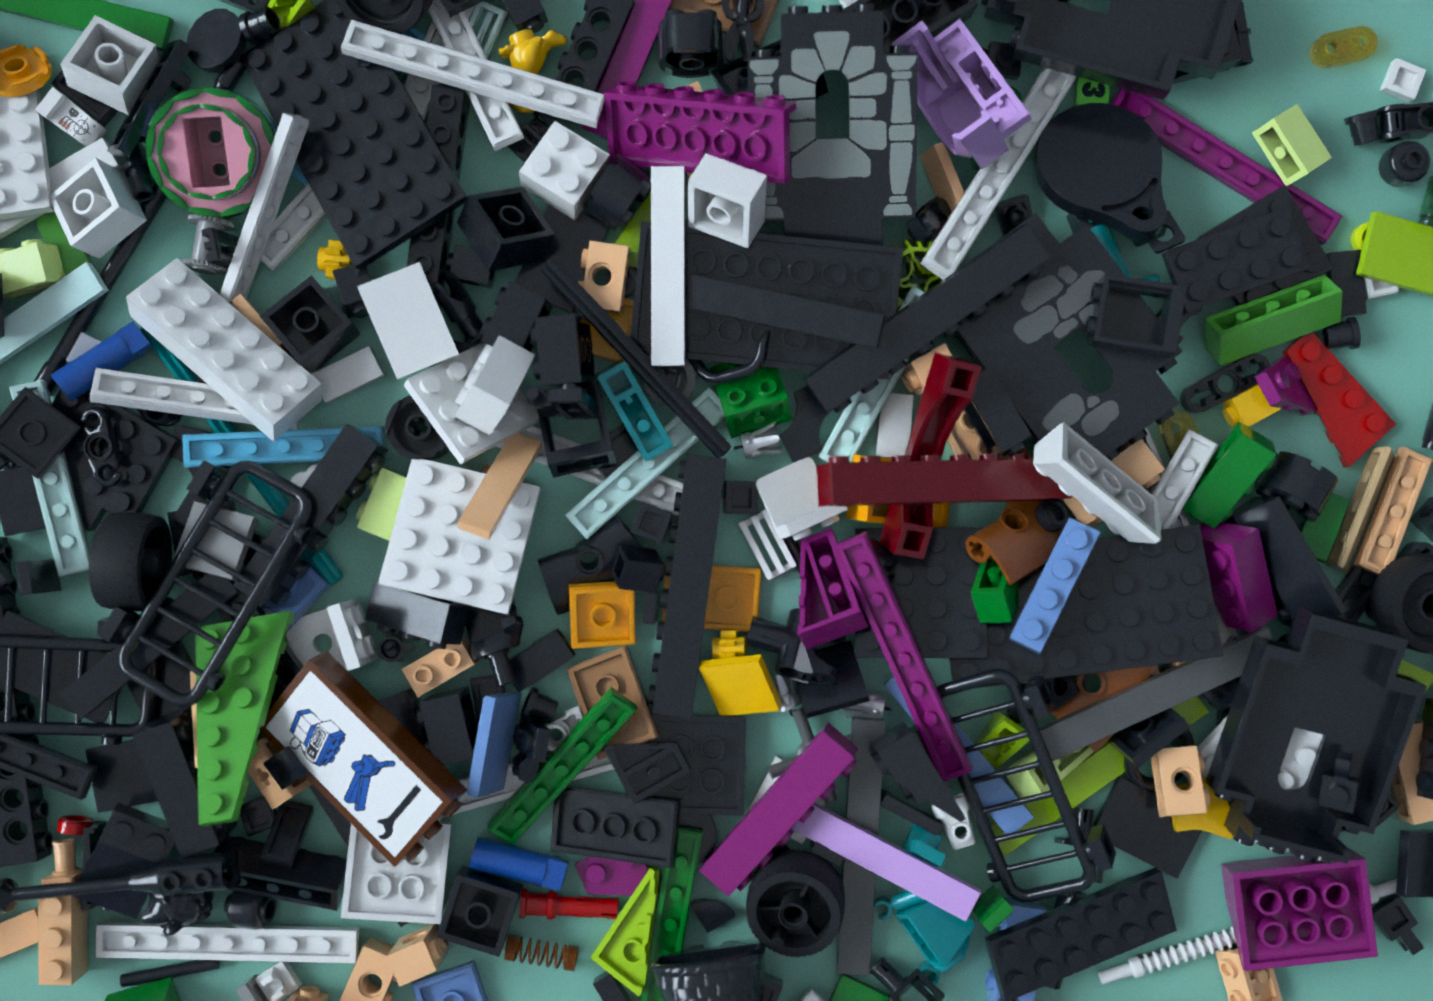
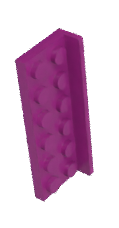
M635 81L617 82L616 87L604 92L610 163L618 164L615 161V156L620 154L638 167L684 166L685 172L693 173L704 155L709 154L767 175V182L786 184L790 181L789 113L797 109L796 101L785 100L783 95H768L765 98L754 97L752 92H738L734 95H727L721 89H708L704 92H696L691 86L665 89V85L660 83L648 84L644 87L636 86Z

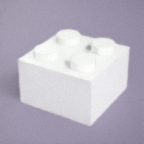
M95 15L60 65L68 87L128 115L158 63L159 55L156 44Z
M554 121L519 170L521 187L571 219L576 220L583 210L585 201L588 203L592 197L590 193L610 164V154Z
M705 154L688 180V227L749 248L765 221L767 175L728 162L725 159Z
M96 157L50 195L52 207L70 245L99 259L147 221L138 201L133 197V191L124 173Z
M500 335L493 346L486 344L455 400L460 405L455 417L491 435L509 408L535 354Z

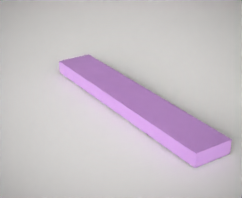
M815 802L812 804L815 809L804 823L798 820L791 827L792 830L815 842L817 841L837 854L964 921H967L981 893V889Z

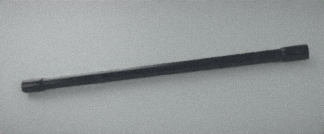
M238 61L233 66L229 63L223 67L225 70L219 73L213 88L230 91L235 89L246 70L245 66ZM156 182L152 187L155 192L154 198L143 202L141 206L147 221L117 245L100 273V277L109 291L76 313L49 360L44 363L34 381L46 380L49 394H51L57 384L51 374L67 364L66 359L81 331L85 333L166 200L167 196Z

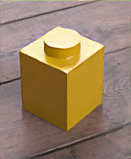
M1259 384L1221 403L1224 408L1222 413L1225 420L1234 427L1238 422L1249 427L1281 410L1280 407L1276 408L1269 405Z

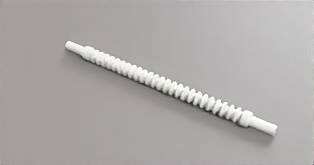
M1397 879L1375 886L1369 883L1371 905L1378 903L1379 898L1395 894ZM1233 926L1230 927L1229 932L1225 929L1221 930V934L1213 932L1212 937L1205 934L1203 940L1196 937L1194 943L1187 940L1186 945L1178 943L1177 948L1170 945L1168 951L1161 948L1158 954L1156 951H1152L1151 956L1145 953L1141 959L1138 956L1128 959V963L1099 971V980L1103 985L1132 975L1134 978L1145 976V971L1153 973L1154 968L1161 971L1163 965L1170 968L1172 962L1175 965H1179L1180 960L1188 962L1189 957L1196 960L1198 954L1205 957L1206 952L1209 951L1210 954H1214L1215 949L1221 952L1224 946L1231 949L1233 943L1237 945Z

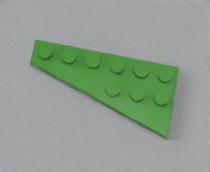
M290 610L251 617L219 671L226 675L223 685L216 692L208 690L201 701L197 703L199 825L211 826L238 821L249 782L247 778L252 757H256L259 746L256 744L260 727H264L277 681L276 670L280 655L284 654L287 645L285 637L288 626L292 625L295 616ZM233 621L198 628L222 640ZM195 634L196 666L204 670L216 651L217 646ZM196 674V683H197L198 679L200 678V676L197 675V674Z

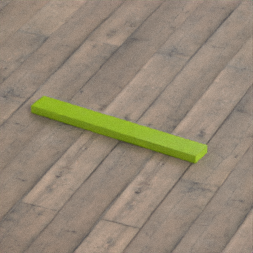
M1198 696L1171 707L1186 720L1189 726L1209 713ZM1107 741L1099 751H1094L1061 780L1072 809L1125 772L1124 755ZM1053 797L1026 803V807L1033 814L1034 818L1017 831L1053 823L1061 816ZM995 821L990 823L995 836L1005 834ZM1036 834L999 842L1004 857Z

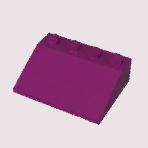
M1350 849L1352 852L1347 864L1338 861L1328 864L1317 859L1315 862H1308L1296 855L1221 863L1225 897L1243 970L1251 971L1378 957L1366 859Z

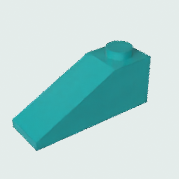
M620 359L594 374L645 462L674 446L625 360Z

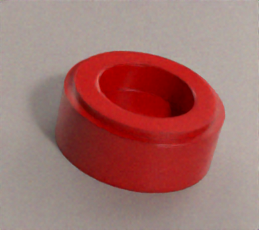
M82 815L62 816L58 819L57 832L66 835H83V828L93 824V820Z

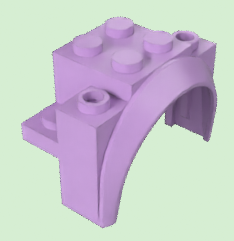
M961 19L934 38L925 23L921 21L892 43V46L910 45V52L918 53L917 105L937 136L953 154L968 158L973 157L981 170L1007 152L1009 149L1004 139L1032 119L1030 113Z

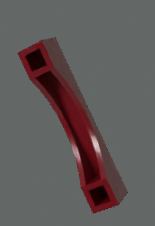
M937 352L934 353L905 455H911V461H920V456L941 455L942 457L947 440L956 421L973 398L982 366L965 359ZM933 504L890 505L879 542L894 554L924 559L933 531Z

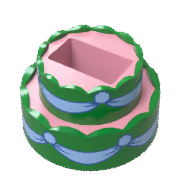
M218 88L187 90L167 101L154 116L146 138L148 166L157 185L178 206L203 216L233 217L249 212L277 132V127L262 107L242 94ZM215 130L219 131L222 136L221 141L218 143H214L210 137L211 133ZM220 163L226 167V173L223 176H219L215 172L216 165Z

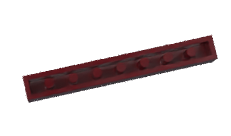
M970 454L951 455L950 461H941V455L920 456V461H911V455L891 456L890 462H881L880 456L860 457V462H850L849 456L829 457V463L816 466L819 507L1020 502L1072 498V496L1066 495L1049 476L1041 475L1036 470L1033 459H1028V454H1011L1008 456V460H999V454L979 455V460H970Z

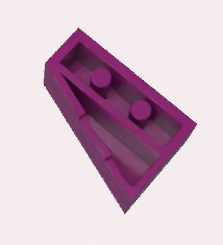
M1204 522L1201 523L1200 529L1214 604L1226 627L1253 633L1278 616L1259 528L1220 522L1214 529Z
M832 528L801 539L800 624L798 625L797 635L807 650L868 627L858 596L835 548L838 540Z

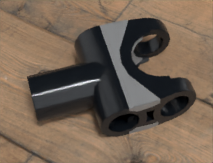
M800 608L792 609L789 612L786 625L753 616L745 644L777 653L778 657L774 668L777 674L791 680L814 685H831L836 682L837 670L821 660L815 654L813 648L807 650L797 635L798 625L800 624ZM845 635V636H843V637H840V638H837V639H835V640L829 641V642H833V643H841V642H844V641L846 640V636H847V635Z

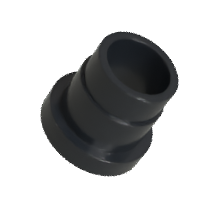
M270 7L253 13L247 11L239 16L241 32L252 45L260 44L266 37L281 29L279 17Z
M1378 109L1344 118L1345 125H1349L1354 146L1380 139L1376 119L1379 116Z
M1348 317L1344 322L1323 328V341L1327 349L1343 347L1358 349L1360 347L1361 334L1356 317Z
M532 687L526 697L520 717L524 719L531 717L549 724L556 711L558 701L539 693L538 688Z

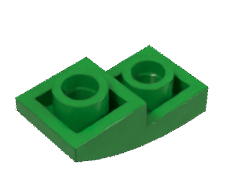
M1333 493L1316 522L1305 519L1299 527L1301 534L1317 561L1323 564L1331 552L1349 499Z

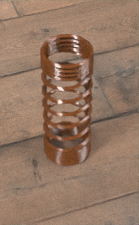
M516 935L508 936L504 953L505 961L510 960V962H514L519 953V960L523 963L528 953V963L531 965L537 953V965L540 966L546 954V966L548 968L555 954L554 965L556 969L559 968L563 957V969L565 971L570 970V972L575 971L578 946L568 945L567 949V945L564 944L557 964L558 943L556 942L548 963L549 941H547L539 962L540 939L537 941L531 960L532 939H529L522 959L523 937L519 941V937H516Z

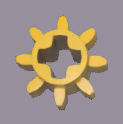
M329 239L328 247L321 246L318 250V270L325 271V277H328V279L335 280L332 270L353 265L340 240Z
M721 630V637H713V659L747 656L746 637H738V630Z

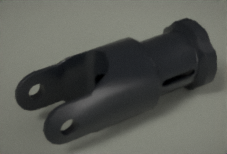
M446 270L443 273V278L450 288V296L438 282L431 284V290L450 321L458 325L465 336L464 342L466 345H473L482 340L484 336L480 334L483 323L475 312L476 305L455 273Z

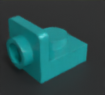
M912 824L902 846L903 849L937 867L942 866L946 857L945 854L938 851L942 841L940 835L935 836L921 827Z

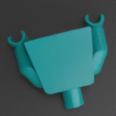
M907 890L893 895L892 900L885 896L875 899L874 907L880 904L888 907L886 912L878 915L879 919L886 920L890 917L892 910L896 909L898 911L895 917L926 958L919 965V970L923 974L927 971H933L927 978L934 985L939 981L940 972H947L965 959L971 939L970 933L975 926L970 917H968L967 921H964Z

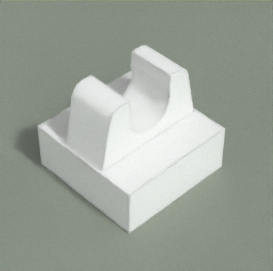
M277 962L255 978L268 1001H281L302 986V982L289 962Z

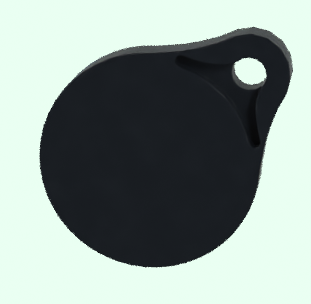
M1087 103L1071 107L1058 114L1048 123L1040 136L1034 160L1038 184L1048 199L1069 214L1103 224L1131 240L1148 241L1156 237L1160 233L1167 217V208L1161 185L1162 150L1159 140L1151 127L1135 113L1125 108L1105 103ZM1133 214H1145L1148 217V220L1138 219Z

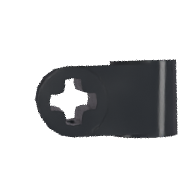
M1433 102L1392 104L1378 108L1381 124L1379 143L1422 139L1433 133ZM1421 115L1427 117V119L1429 120V127L1424 125V123L1421 120Z

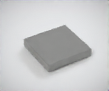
M194 501L175 556L207 504ZM220 508L214 518L216 521L250 540L253 537L258 519L253 516ZM212 525L209 526L197 546V549L238 572L241 571L249 546ZM194 554L185 566L187 569L236 582L238 580Z

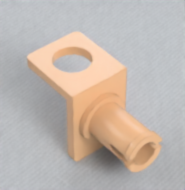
M75 838L60 839L52 842L55 870L52 871V874L41 879V885L74 882L80 879L82 868L76 867Z

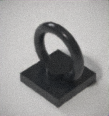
M1172 708L1122 729L1108 740L1113 747L1124 755V768L1128 778L1136 786L1146 790H1155L1154 778L1144 776L1138 769L1140 765L1177 737L1180 739L1181 747L1195 746L1186 720ZM1177 773L1174 782H1177L1183 774Z

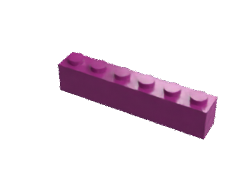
M828 722L712 851L699 871L728 897L736 888L742 891L753 878L750 872L756 866L763 868L773 856L770 850L777 843L783 846L792 836L794 831L791 827L798 820L804 823L815 809L812 804L819 797L825 800L836 786L833 781L839 774L845 777L857 764L854 758L858 747Z

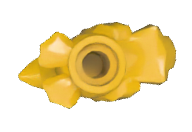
M531 29L521 30L508 38L510 45L499 48V54L506 60L510 59L511 67L538 75L547 54L557 46L566 45L568 39L552 29L542 37H535ZM508 103L514 110L523 114L535 111Z

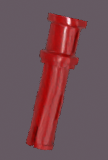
M522 888L519 910V918L524 919L526 915L545 916L547 920L555 919L556 915L615 920L617 918L618 898L558 895V892H554V890H549L548 893L528 892L527 889Z

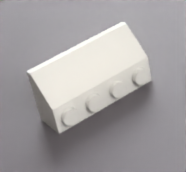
M1062 422L1034 445L1033 464L1036 470L1041 475L1049 476L1066 495L1073 496L1081 502L1089 514L1097 515L1114 534H1120L1129 542L1157 543L1161 540L1158 500L1067 424Z

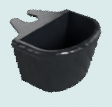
M735 940L722 942L723 945L704 948V945H694L676 953L659 956L652 963L650 969L652 975L656 977V985L660 989V996L664 1001H762L766 946L760 942L743 943Z

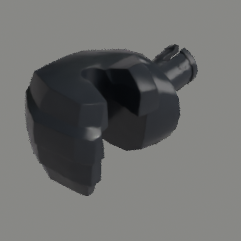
M514 597L509 615L470 606L465 624L471 641L469 648L473 661L480 659L489 661L496 687L516 681L507 653L510 652L509 650L520 645L524 624L522 617L517 616Z

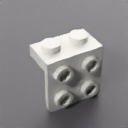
M810 457L757 479L755 483L780 540L792 536L794 541L812 533L811 526L818 523L821 524L822 528L840 520L839 513L848 510L846 506L819 507L817 468Z

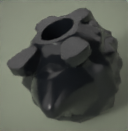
M211 891L172 896L149 893V904L147 909L141 914L140 919L145 924L160 925L161 928H164L163 933L166 936L174 935L183 926L204 920L211 915L210 911L213 910L212 901L214 893Z

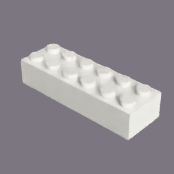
M178 258L126 296L131 318L273 442L321 402L322 383Z

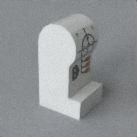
M54 87L50 89L35 109L84 146H88L102 138L107 132L104 126Z

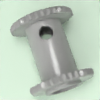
M199 214L189 215L188 221L197 225L192 257L190 259L184 258L180 261L195 272L210 275L226 274L227 268L207 262L206 256L212 255V251L206 250L204 243L209 242L210 239L203 237L201 230L213 227L221 231L235 230L234 224L220 217Z

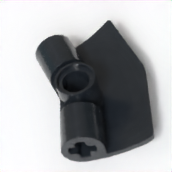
M615 516L591 538L578 542L574 548L538 558L540 570L557 615L570 612L569 584L614 582L611 570L619 545L642 547L620 517ZM586 552H593L597 555L596 559L589 563L580 560L581 556Z

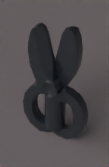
M722 0L724 15L727 19L733 21L726 35L724 45L726 61H732L739 40L743 61L748 62L747 58L752 56L754 35L750 23L757 21L762 15L764 0H756V11L748 15L750 0H737L736 12L730 10L729 0Z

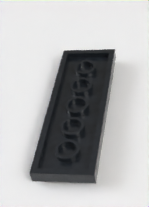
M1153 868L988 935L984 939L1000 997L1004 1001H1011L1175 932L1177 929L1162 871Z

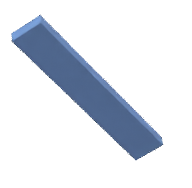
M893 676L884 683V686L913 720ZM958 723L954 724L963 746L974 745L975 743ZM980 750L967 753L973 766V771L969 773L971 778L997 771ZM1003 777L974 784L983 807L1019 798ZM1025 804L989 813L1005 834L1016 832L1034 818Z

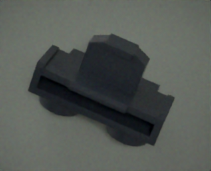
M937 195L920 207L916 212V218H912L906 225L908 227V234L912 239L917 241L924 240L925 243H928L938 236L948 220V216L951 215V209L947 201L939 198Z

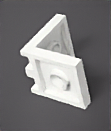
M359 598L341 602L326 609L302 616L286 634L290 648L303 666L309 659L324 653L318 649L316 644L317 638L321 634H326L331 638L332 647L328 652L347 671L359 668L378 659L376 644L370 635L367 620H365L366 614Z

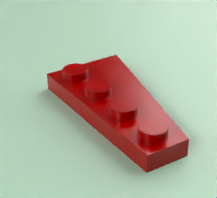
M1313 332L1298 337L1282 351L1283 356H1288L1289 360L1298 366L1301 373L1300 380L1316 408L1313 412L1315 415H1319L1327 430L1325 431L1330 443H1334L1340 454L1338 458L1343 467H1350L1396 425Z

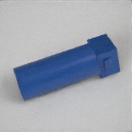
M132 321L114 335L52 373L51 376L69 400L73 401L91 389L96 368L120 371L133 361L144 357L153 348L134 321Z
M478 837L473 849L469 869L539 887H547L546 889L548 890L555 889L561 891L569 861L561 859L559 856L552 857L549 854Z

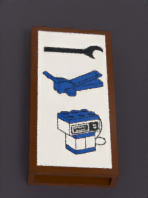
M328 651L306 662L268 711L264 727H260V732L279 751L288 745L308 771L304 777L394 867L405 859L411 862L424 849L421 845L425 838L428 841L431 840L442 829L443 825L440 821L444 816L447 819L450 818L461 807L462 803L459 799L467 791Z

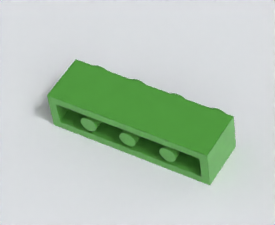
M1324 274L1204 318L1205 349L1222 366L1341 322L1343 291Z

